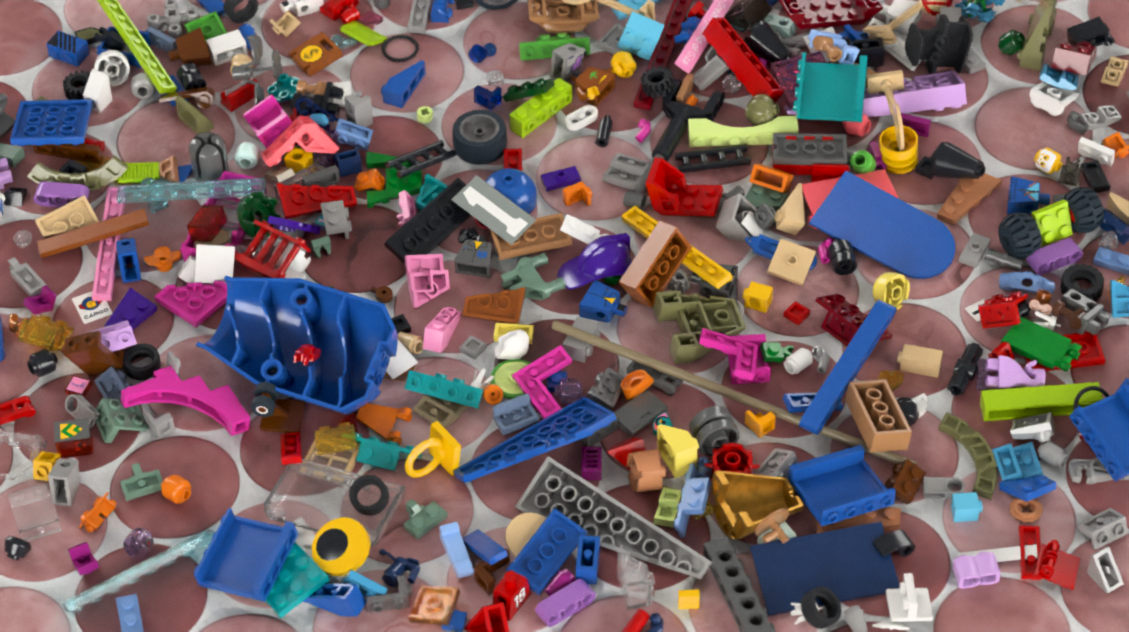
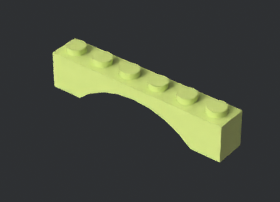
M778 116L765 124L744 128L724 126L706 118L688 119L689 147L735 146L743 144L772 145L773 133H798L797 116Z

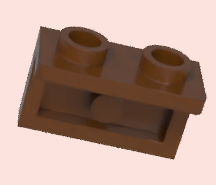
M907 458L903 462H898L892 468L893 474L888 478L884 486L887 490L895 488V496L908 505L913 501L926 472Z

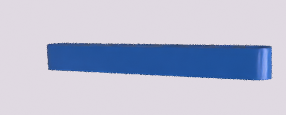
M879 299L877 300L803 414L799 427L816 435L821 432L846 393L849 382H853L896 313V307Z

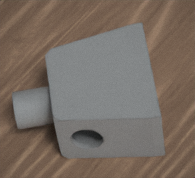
M76 458L57 459L50 471L48 478L52 504L72 507L80 484L79 462Z

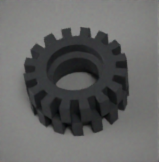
M658 66V69L652 67V70H646L647 73L644 72L643 76H641L644 94L648 97L655 98L657 96V98H661L660 95L667 96L666 93L670 94L671 90H674L675 83L672 71L669 68L667 69V67L661 68V66Z
M75 71V74L71 72L69 76L65 77L63 87L68 100L84 99L83 93L90 76L89 72L86 71L84 73V71L78 73V71Z

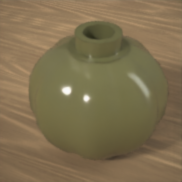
M765 94L755 95L745 108L747 120H750L755 126L772 121L780 113L779 105L775 104V101Z

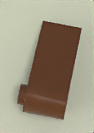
M201 87L161 94L159 103L175 100L180 95L183 98L195 97L196 104L202 109H207L212 106L216 94L210 87Z

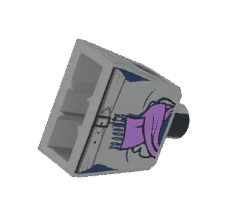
M572 43L554 49L550 78L553 80L561 78L565 82L570 81L574 71H581L583 58L587 55L586 50Z

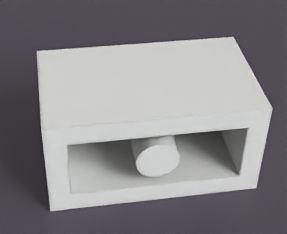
M239 30L206 40L211 60L215 66L231 61L236 54L248 55L246 41Z

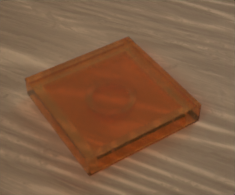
M420 585L408 617L410 623L449 625L460 595L459 588Z

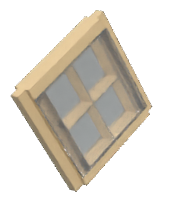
M318 433L302 464L301 471L347 482L357 462L356 458L360 443Z

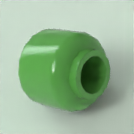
M859 150L851 156L850 166L857 174H865L875 170L876 160L868 151Z

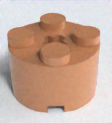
M657 449L629 453L627 467H631V473H628L631 489L636 492L662 489V477L666 476L664 465L660 464V451Z

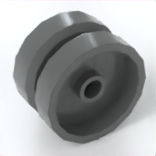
M723 406L705 408L698 412L689 423V430L693 438H696L699 450L707 456H713L712 449H720L725 443H737L740 438V432L733 422L730 412Z

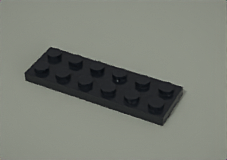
M458 177L386 240L384 246L403 264H405L404 257L406 255L430 254L471 217V214L451 200L466 184Z

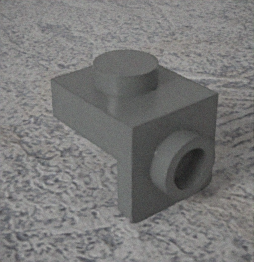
M765 203L761 204L754 214L755 218L764 229L776 226V221L774 220L775 209L772 206L768 207Z

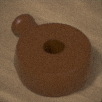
M373 286L370 289V292L375 294L378 302L388 303L392 300L393 292L391 288L382 286L377 289Z

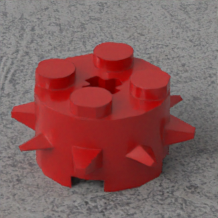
M725 443L720 449H712V462L704 464V466L712 468V476L714 471L752 474V469L760 468V465L753 463V451L751 449H744L743 445L738 443Z

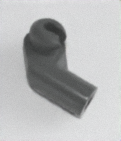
M1076 111L1070 112V116L1067 117L1068 126L1070 129L1084 135L1087 127L1079 123V113Z

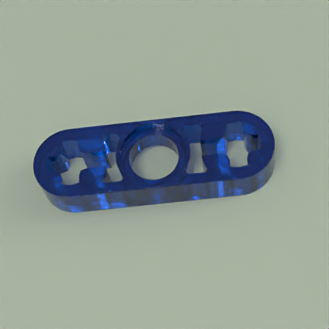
M301 97L295 103L296 110L303 116H309L307 114L309 110L306 108L301 110L299 102L307 101L309 108H312V105L316 107L311 111V114L320 110L326 115V118L327 115L331 117L328 119L330 122H338L339 118L307 97ZM318 124L327 132L334 134L336 128L331 130L330 124H327L326 126H321L320 124Z

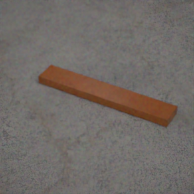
M144 208L37 241L41 258H45L148 226L149 222Z

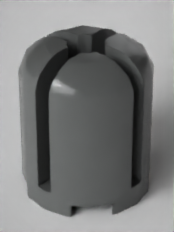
M203 132L194 136L189 144L192 172L195 180L209 185L208 182L217 181L224 171L229 172L225 142L221 136L213 132Z

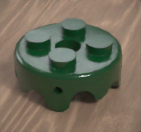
M259 191L248 194L240 200L237 207V217L241 228L249 236L254 238L260 230V227L253 223L254 220H257L255 214L260 222H263V220L268 222L269 216L281 218V215L275 212V206L278 204L277 199L267 197L263 192ZM266 233L263 239L269 237L271 234Z

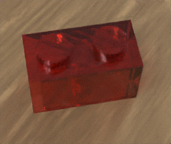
M202 205L187 225L191 241L212 242L227 222V215L224 212L223 206Z

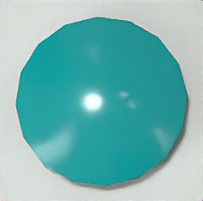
M286 73L281 74L278 80L267 88V92L269 95L272 94L277 102L288 101L293 98L294 93H297V83L300 79L288 76Z

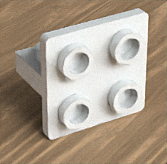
M912 573L904 574L903 582H900V589L886 590L890 620L892 622L933 620L928 588H915Z

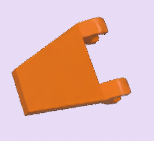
M368 403L359 409L356 419L386 441H393L400 445L402 442V438H400L401 433L399 431L391 432L397 417L409 422L413 416L410 414L411 409L409 407L398 409Z

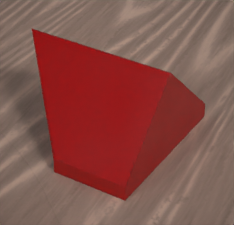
M634 437L616 443L606 452L627 467L628 454L646 451L643 439Z
M503 602L483 606L464 627V630L467 632H510Z

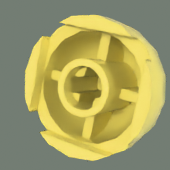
M886 272L876 279L872 289L875 302L879 299L896 307L898 310L903 306L899 305L903 299L907 300L910 284L904 275L896 272Z

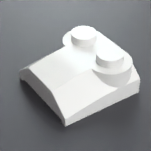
M1043 81L1031 89L1029 96L1031 97V103L1035 107L1048 111L1050 115L1058 116L1063 114L1065 107L1075 100L1079 93L1061 89Z

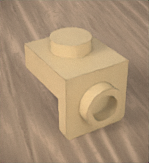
M289 11L277 22L273 19L270 20L273 25L272 29L278 35L282 33L286 38L301 23Z

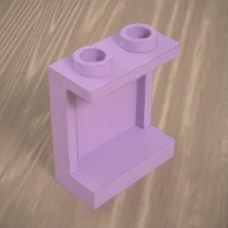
M128 320L94 330L101 332V343L112 352L137 344Z

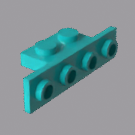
M409 370L404 389L479 409L483 389L464 384L465 380L454 378L453 381L447 380V375L435 373V376Z
M350 432V435L343 433L342 436L346 440L360 443L356 458L357 462L392 471L396 470L400 453L409 455L415 448L406 445V448L399 447V443L387 441V444L380 442L381 439L369 436L368 439L361 438L362 434ZM420 453L417 457L422 458L423 454Z

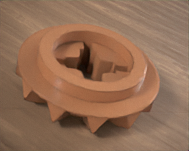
M1016 497L1011 501L1009 508L1011 516H1014L1016 521H1023L1024 524L1026 522L1033 524L1035 520H1039L1043 511L1041 503L1036 498L1025 502ZM1030 507L1029 512L1022 513V509L1025 510Z

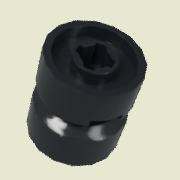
M187 63L178 69L177 78L184 90L207 87L206 81L196 64Z
M843 239L830 244L828 253L834 272L838 275L853 273L857 268V261L852 244L848 240Z

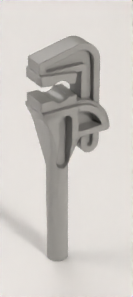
M1098 458L1093 460L1072 459L1069 462L1068 471L1072 482H1081L1082 470H1086V484L1092 485L1113 480ZM1129 476L1120 480H1129Z

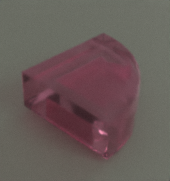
M369 10L358 19V22L364 26H367V24L378 25L383 22V17Z

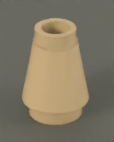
M404 332L398 333V340L411 354H419L423 351L424 340L422 337Z

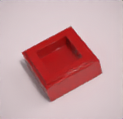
M795 301L784 311L783 316L799 326L810 315L811 310Z

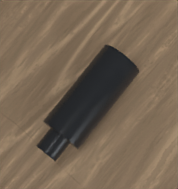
M605 115L599 123L595 141L599 147H606L609 143L613 125L609 115Z

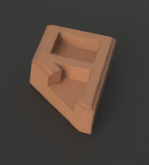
M172 155L159 163L160 177L166 181L178 184V160Z

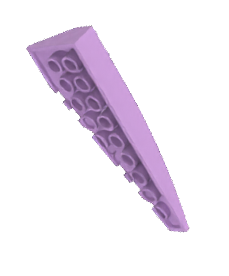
M954 70L915 76L912 81L904 79V89L892 91L895 102L899 104L901 113L932 109L934 111H941L945 107L960 108L962 105L967 104L965 83ZM866 87L863 114H866L868 117L892 115L885 93L868 94ZM793 104L784 106L787 114L797 115V111H793Z

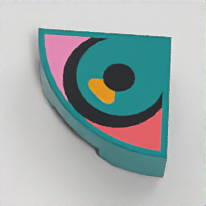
M667 412L661 413L654 420V435H657V426L660 424L673 427Z

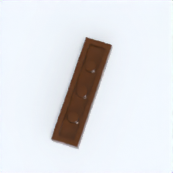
M83 143L78 145H33L34 152L37 154L101 164L103 161L100 146Z

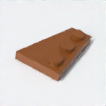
M522 287L510 291L504 290L491 294L467 296L462 316L500 323L519 324L526 288Z

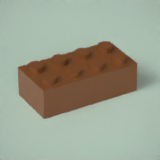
M659 221L626 272L622 275L619 283L635 302L652 308L656 293L663 292L692 246L676 226Z

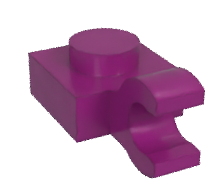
M869 142L868 150L866 151L876 160L874 171H877V168L885 169L886 171V165L882 161V154L877 142Z

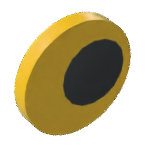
M337 518L326 523L317 532L312 543L314 562L326 574L331 576H345L350 570L356 571L365 562L370 551L368 532L358 521L351 518Z

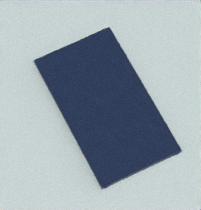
M881 521L790 538L784 544L779 540L750 546L768 616L796 610L795 606L790 603H801L805 593L819 586L832 590L838 597L839 602L886 594L887 589H900L891 554L882 557L872 544L875 539L885 535ZM815 597L817 605L823 606L822 601Z

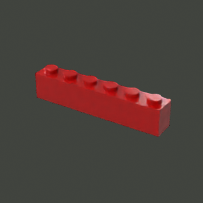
M712 18L702 33L707 42L713 46L716 53L726 62L727 67L734 72L736 78L743 83L746 90L753 97L758 94H765L776 103L784 92L783 88L725 18Z

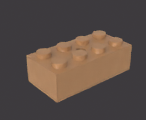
M887 380L849 382L845 401L869 452L907 450L912 430Z

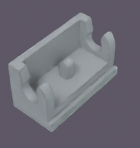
M357 91L349 96H344L347 121L363 127L373 124L371 98L368 95L359 99L357 97L362 95V91Z

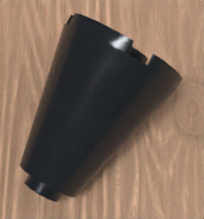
M766 21L757 23L750 30L752 33L750 37L746 36L743 41L756 56L778 67L787 66L791 61V54Z
M950 142L940 143L933 155L936 158L935 164L932 163L931 165L934 176L941 178L979 179L985 173V166L981 160Z

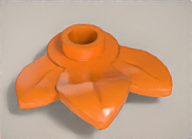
M160 246L154 250V255L145 256L144 262L148 266H155L160 272H167L173 268V263L181 258V252H171L170 248Z

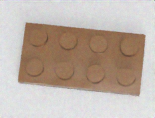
M558 213L535 218L536 221L512 245L490 229L499 260L572 245L571 236L560 231L564 221L563 214Z

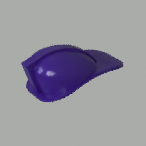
M627 233L605 235L593 240L583 249L579 256L570 259L560 267L557 274L558 278L562 277L566 288L571 290L600 278L624 274L632 263V258L630 257V236Z

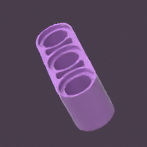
M40 182L34 195V202L40 206L62 207L84 195L88 200L90 190L87 186L81 184Z
M1068 238L1038 249L1027 257L1026 261L1037 275H1043L1079 261L1083 256V252L1072 238Z
M578 579L541 601L536 606L535 613L548 627H553L592 603L596 593L583 579Z

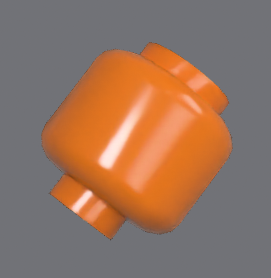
M173 474L166 477L161 484L162 495L175 504H181L191 496L190 482L179 475Z

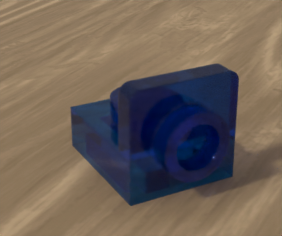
M479 85L474 88L475 103L490 110L501 103L502 88L497 87L493 92Z

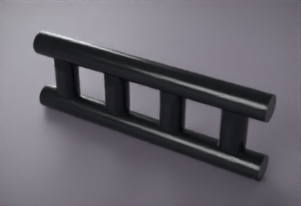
M440 140L385 162V167L387 169L394 167L398 170L397 177L403 178L455 157L456 152L455 150L446 151L443 148L444 142ZM435 150L440 155L433 157L429 152ZM422 156L426 160L419 162L415 158ZM409 162L412 166L406 168L402 163Z
M747 144L675 153V160H682L683 166H678V170L682 173L751 164V158H744L743 152L748 150ZM735 153L737 159L726 160L725 154ZM718 155L719 161L708 162L707 156ZM700 157L701 163L690 165L689 159Z

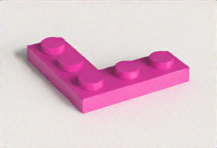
M702 328L699 344L706 348L720 350L725 354L736 355L733 375L742 380L752 381L755 375L758 345Z
M561 345L512 374L513 380L522 392L529 394L531 404L543 419L562 409L542 383L543 380L572 363L571 357Z

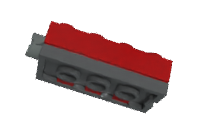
M773 133L772 168L793 175H812V164L849 165L851 156L856 151L847 147L846 134Z

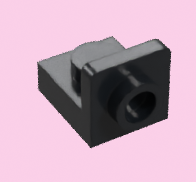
M70 159L59 169V172L85 173L88 172V168Z

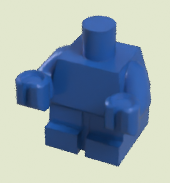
M433 0L431 22L449 23L453 9L448 7V3L453 4L454 0Z

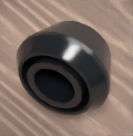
M10 535L5 538L4 551L8 553L7 557L15 560H19V557L24 558L32 548L31 543Z

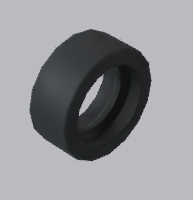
M225 0L223 5L224 12L232 22L244 23L256 14L258 1L248 0L245 8L234 12L235 7L245 0Z
M145 343L136 344L128 348L123 355V365L127 376L138 381L153 377V372L161 368L160 355L157 349ZM139 357L153 359L149 365L144 367L131 365V362Z
M364 475L356 479L351 485L349 498L357 512L373 516L386 508L389 502V492L381 478L375 475ZM375 485L381 492L379 500L370 506L360 504L357 498L359 491L364 486Z
M819 586L805 593L802 597L801 611L810 625L823 629L839 620L841 604L832 590ZM815 597L825 605L827 618L817 610Z

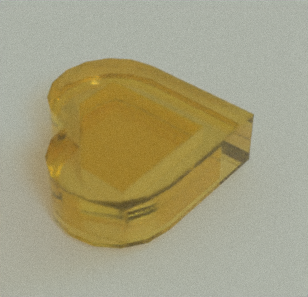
M883 370L879 373L878 380L886 379L893 392L903 384L904 374L897 370L892 372Z

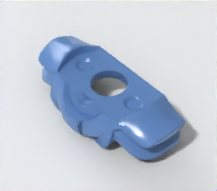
M1030 271L1001 273L999 277V287L1002 290L1011 291L1014 289L1037 293L1038 289H1043L1053 294L1055 289V282L1033 274ZM1024 279H1029L1033 284L1030 287H1025L1021 282Z

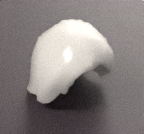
M519 329L502 335L498 338L499 344L494 351L495 358L513 360L523 357L529 347L528 334Z

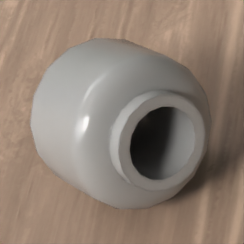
M139 73L133 77L131 81L132 94L139 99H147L152 96L154 84L146 73Z

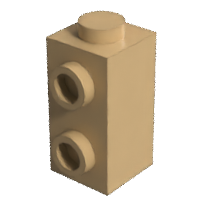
M904 344L903 351H899L897 362L900 363V371L938 378L943 351Z

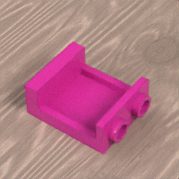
M272 94L243 114L266 148L292 123Z
M765 334L731 336L758 345L755 375L752 381L742 380L733 375L736 355L727 354L731 384L770 382L771 369L768 366V362H764L760 349L761 343L766 342Z

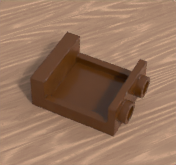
M100 331L65 339L64 356L88 376L103 373L111 366L115 369L123 368L124 351L122 349L114 352L110 351L101 343Z

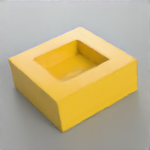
M678 590V609H699V590Z

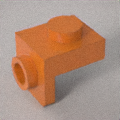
M1119 132L1101 141L1105 147L1115 150L1114 159L1117 157L1122 159L1129 155V145H1126Z
M377 169L359 173L354 188L358 192L372 187L375 191L383 190L386 181Z
M582 181L563 189V203L566 206L581 200L587 206L591 205L592 191Z

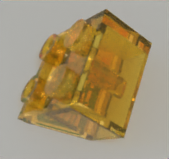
M31 315V318H23L18 341L49 351H58L65 344V339L70 337L74 327L68 326L66 321H52L51 317L46 315Z

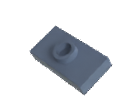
M150 26L146 29V32H149L151 44L158 49L166 52L177 49L176 39Z

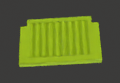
M357 21L342 25L340 29L342 33L367 46H374L387 40V37Z
M159 162L125 163L129 166L128 169L116 180H118V183L156 182V179H159Z

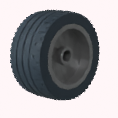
M472 110L456 119L452 131L453 146L461 160L470 164L485 165L502 157L504 149L507 147V129L504 120L498 114L487 110Z

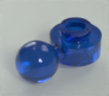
M487 43L483 47L476 44L468 51V55L473 62L481 63L487 56H494L497 48L493 43Z

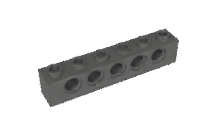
M727 536L704 543L703 556L712 562L709 569L739 631L776 632L773 623L768 621L765 607L760 605L757 591L752 589L750 576L744 573L743 562L737 558L734 544H730Z

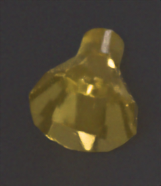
M707 501L704 514L692 516L698 521L701 517L714 514L715 510L712 504Z

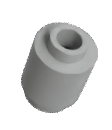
M1050 440L1046 443L1043 442L1038 449L1039 458L1054 467L1062 468L1068 461L1069 454L1066 453V450Z

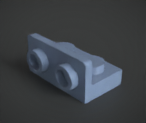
M112 366L94 380L103 397L107 399L121 400V390L132 386L126 381V374L122 370L117 371Z

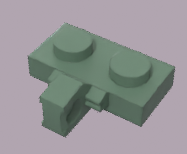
M139 463L131 465L133 476L120 481L126 501L161 491V484L163 482L159 469L142 473Z
M410 499L405 503L410 519L404 523V529L419 540L448 517L447 511L435 501L425 507L424 505L419 506L418 503Z

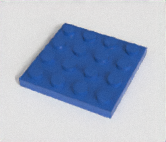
M92 99L20 101L10 138L11 145H78L84 143L93 107Z

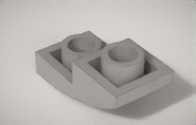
M1114 105L1100 106L1096 112L1081 113L1079 120L1089 131L1111 125L1121 120L1122 116Z

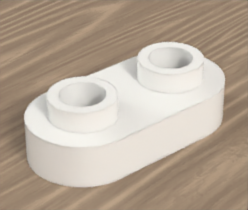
M586 105L566 116V127L576 131L593 123L598 118V109L595 106Z

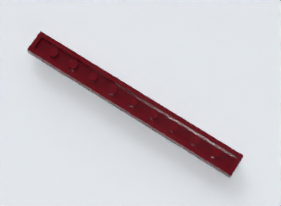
M673 0L661 36L646 70H652V67L658 69V66H661V68L668 67L676 46L674 36L680 34L682 30L681 23L685 22L693 0ZM640 84L633 107L651 111L655 98L644 94L642 84Z

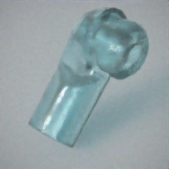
M337 34L331 37V41L340 49L357 44V40L352 37L346 39Z

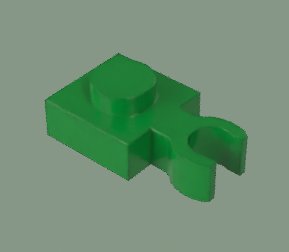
M762 342L760 349L764 362H783L784 358L786 359L793 354L794 347L790 345L781 347V344L777 342Z

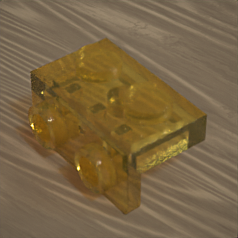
M350 422L340 423L335 428L322 426L318 428L319 431H314L318 456L358 449L356 429L354 424L350 425Z

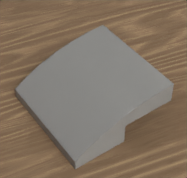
M617 153L611 160L609 169L603 174L602 181L634 191L650 162Z

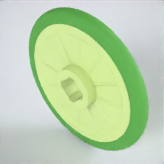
M513 359L498 364L491 373V376H494L490 383L498 385L503 390V397L514 399L517 396L525 395L513 380L512 374L526 367L530 362L522 359Z

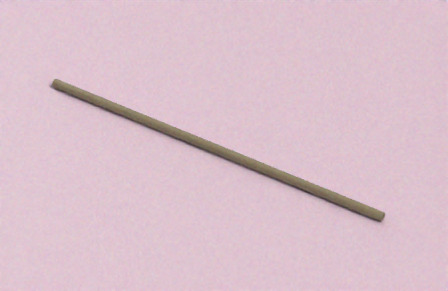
M555 320L552 324L553 330L762 412H772L776 417L799 426L802 418L800 415L789 413L787 410ZM825 425L819 433L851 447L861 445L865 449L864 452L895 464L907 459V457L891 451L869 452L865 441ZM909 459V460L912 461L915 465L917 464V461H914V460H912V459Z

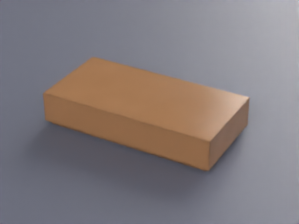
M686 74L676 95V102L685 103L693 89L694 74Z

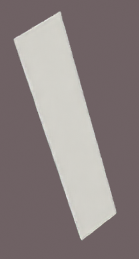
M1037 544L1024 545L1025 559L1029 555L1037 558ZM1020 546L958 553L959 557L961 555L975 556L980 552H992L997 562L1021 560Z

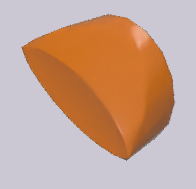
M635 370L623 378L620 386L626 401L635 398L654 383L655 380L645 370Z

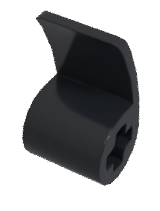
M904 530L885 534L875 539L872 543L882 557L894 551H897L900 557H906L915 550L914 543Z

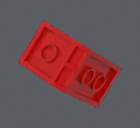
M654 158L645 183L653 210L665 216L715 217L724 191L722 185H687L684 174L663 158Z

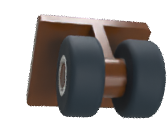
M269 382L257 384L254 392L255 398L251 403V410L254 414L262 417L260 431L299 432L305 402L277 399L279 393L275 391L276 386Z

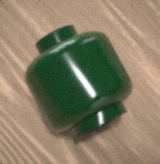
M1014 29L1000 36L998 47L1003 54L1014 55L1018 53L1019 49H1023L1025 36L1022 32Z

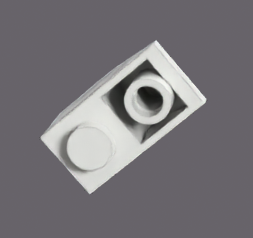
M93 69L86 84L83 97L84 99H92V110L101 113L113 99L108 75Z

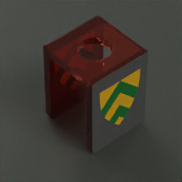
M88 418L54 422L55 446L57 453L61 454V459L92 455L94 453L93 435L90 433Z

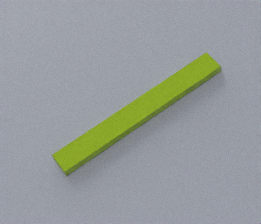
M97 0L159 93L176 92L177 87L118 0Z

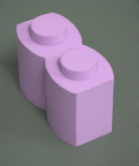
M980 552L975 556L961 555L953 560V571L959 588L990 585L1000 580V570L995 555L992 552Z

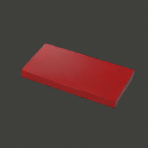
M1085 332L1083 335L1079 333L1062 335L1071 339V344L1077 343L1082 346L1079 350L1080 356L1077 359L1072 358V361L1069 363L1071 368L1105 364L1106 359L1097 334L1092 335L1089 332ZM1023 356L1025 364L1033 361ZM1039 363L1032 367L1033 369H1044L1045 372L1061 370L1056 366L1050 369Z

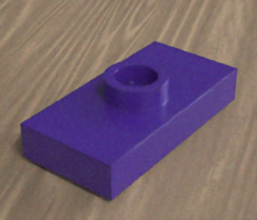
M572 166L541 174V181L547 192L581 182V177L576 167Z

